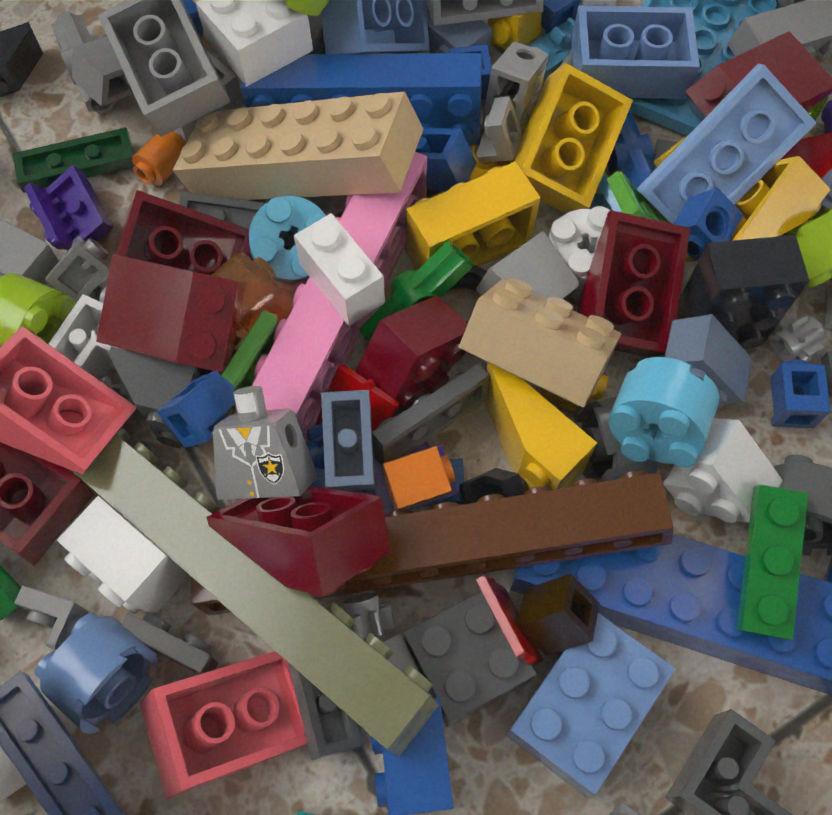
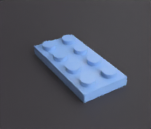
M758 63L637 188V191L671 224H674L688 198L716 187L735 205L816 124V121L765 65Z

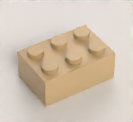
M502 278L478 298L459 348L584 408L601 378L622 333L614 330V325L602 317L595 315L586 317L573 311V306L563 299L557 297H548L547 299L532 292V287L524 281L515 278H508V280Z

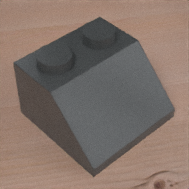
M111 346L108 355L134 404L146 420V424L150 426L160 443L174 448H181L183 444L156 411L191 381L201 376L198 368Z

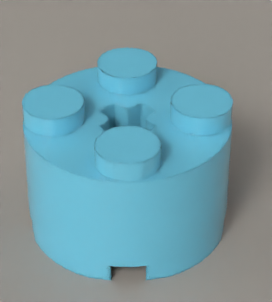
M297 196L275 197L264 204L253 217L249 229L250 251L259 269L271 279L283 283H295L308 279L309 275L299 264L296 245L291 250H286L283 248L284 240L279 237L280 235L287 236L289 231L296 234L324 218L326 216L324 212L311 201Z
M651 357L639 361L635 369L631 371L629 369L608 419L609 428L613 436L622 444L620 449L622 454L636 462H643L649 459L656 462L674 464L679 467L693 466L696 463L697 457L704 450L719 404L720 397L715 383L706 374L704 379L701 380L696 375L690 373L692 365L681 360L667 357Z

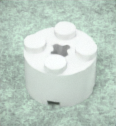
M597 206L592 209L574 210L566 213L552 224L548 238L579 281V288L571 296L575 298L574 302L579 303L607 214L610 211L606 207Z

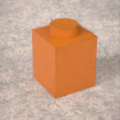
M437 446L383 463L381 467L394 511L403 510L445 496L452 491L450 483L455 481L454 471L448 456L440 457Z

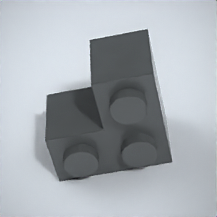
M732 709L715 714L665 796L668 801L687 815H792L751 785L776 740Z

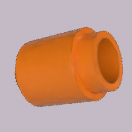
M175 131L162 137L157 133L133 155L132 162L135 175L147 185L161 186L174 173L172 170L181 154L182 148L186 145L185 140Z

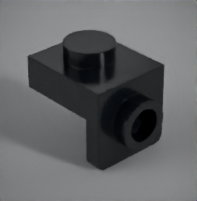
M495 468L462 482L459 485L464 504L476 503L479 498L486 495L499 494L505 496V498L524 495L525 491L529 490V486L519 473Z

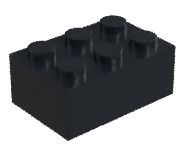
M796 235L707 243L680 296L677 320L712 314L743 349H752L764 344L810 282Z

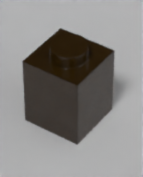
M570 573L525 589L516 626L545 656L593 642L600 603Z

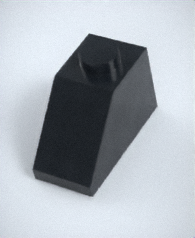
M29 22L0 31V97L20 91L43 55V51Z

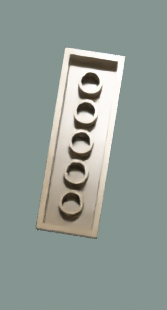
M405 91L212 111L196 120V125L186 145L182 148L172 171L190 193L240 200L272 199L282 196L317 197L399 193L422 135L423 127Z

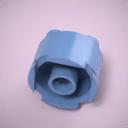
M89 613L77 621L72 629V635L56 651L47 654L40 660L35 669V675L40 679L41 692L82 732L93 734L101 731L95 724L106 718L115 723L140 700L152 681L147 675L150 664L152 663L157 668L158 656L116 618L111 616L99 618L95 613Z

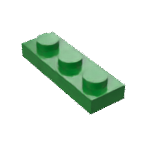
M761 484L753 487L737 631L783 640H793L808 493Z

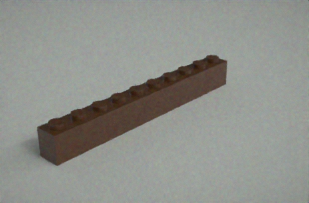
M631 471L623 474L619 479L600 482L597 479H583L573 483L571 487L555 490L544 486L535 487L525 491L524 495L507 498L499 494L486 495L479 498L476 503L458 505L454 502H443L432 506L431 510L415 513L409 510L391 511L385 516L391 552L373 563L370 570L357 574L341 584L335 593L324 597H315L314 599L672 544L674 527L661 472L648 474L646 471ZM191 577V604L208 616L231 612Z

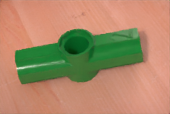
M448 239L418 270L404 271L393 280L390 287L392 296L359 328L361 335L370 342L381 319L438 295L441 298L472 268L473 263L457 245Z

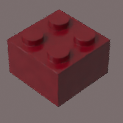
M438 295L380 320L355 372L366 380H374L377 388L400 403L398 409L403 408L407 410L412 407L418 398L428 393H434L445 386L450 380V377L447 375L448 372L466 353L465 350L459 348L468 323Z

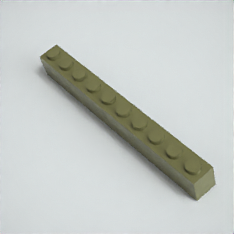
M122 427L83 474L73 471L394 755L400 757L439 706L428 694L433 684L410 665L401 672L390 663L388 659L394 652L372 633H369L364 640L355 634L350 628L356 621L337 604L332 602L325 609L309 593L285 587L209 527L207 516L217 512L219 508L199 491L193 497L187 494L184 489L189 483L169 466L163 472L158 470L154 465L159 461V458L143 444L138 442L133 448L128 445L126 441L131 435Z

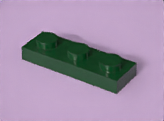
M126 127L12 153L17 184L23 193L26 192L24 187L29 182L41 188L49 187L72 165L83 170L87 178L134 167L132 162L134 151Z

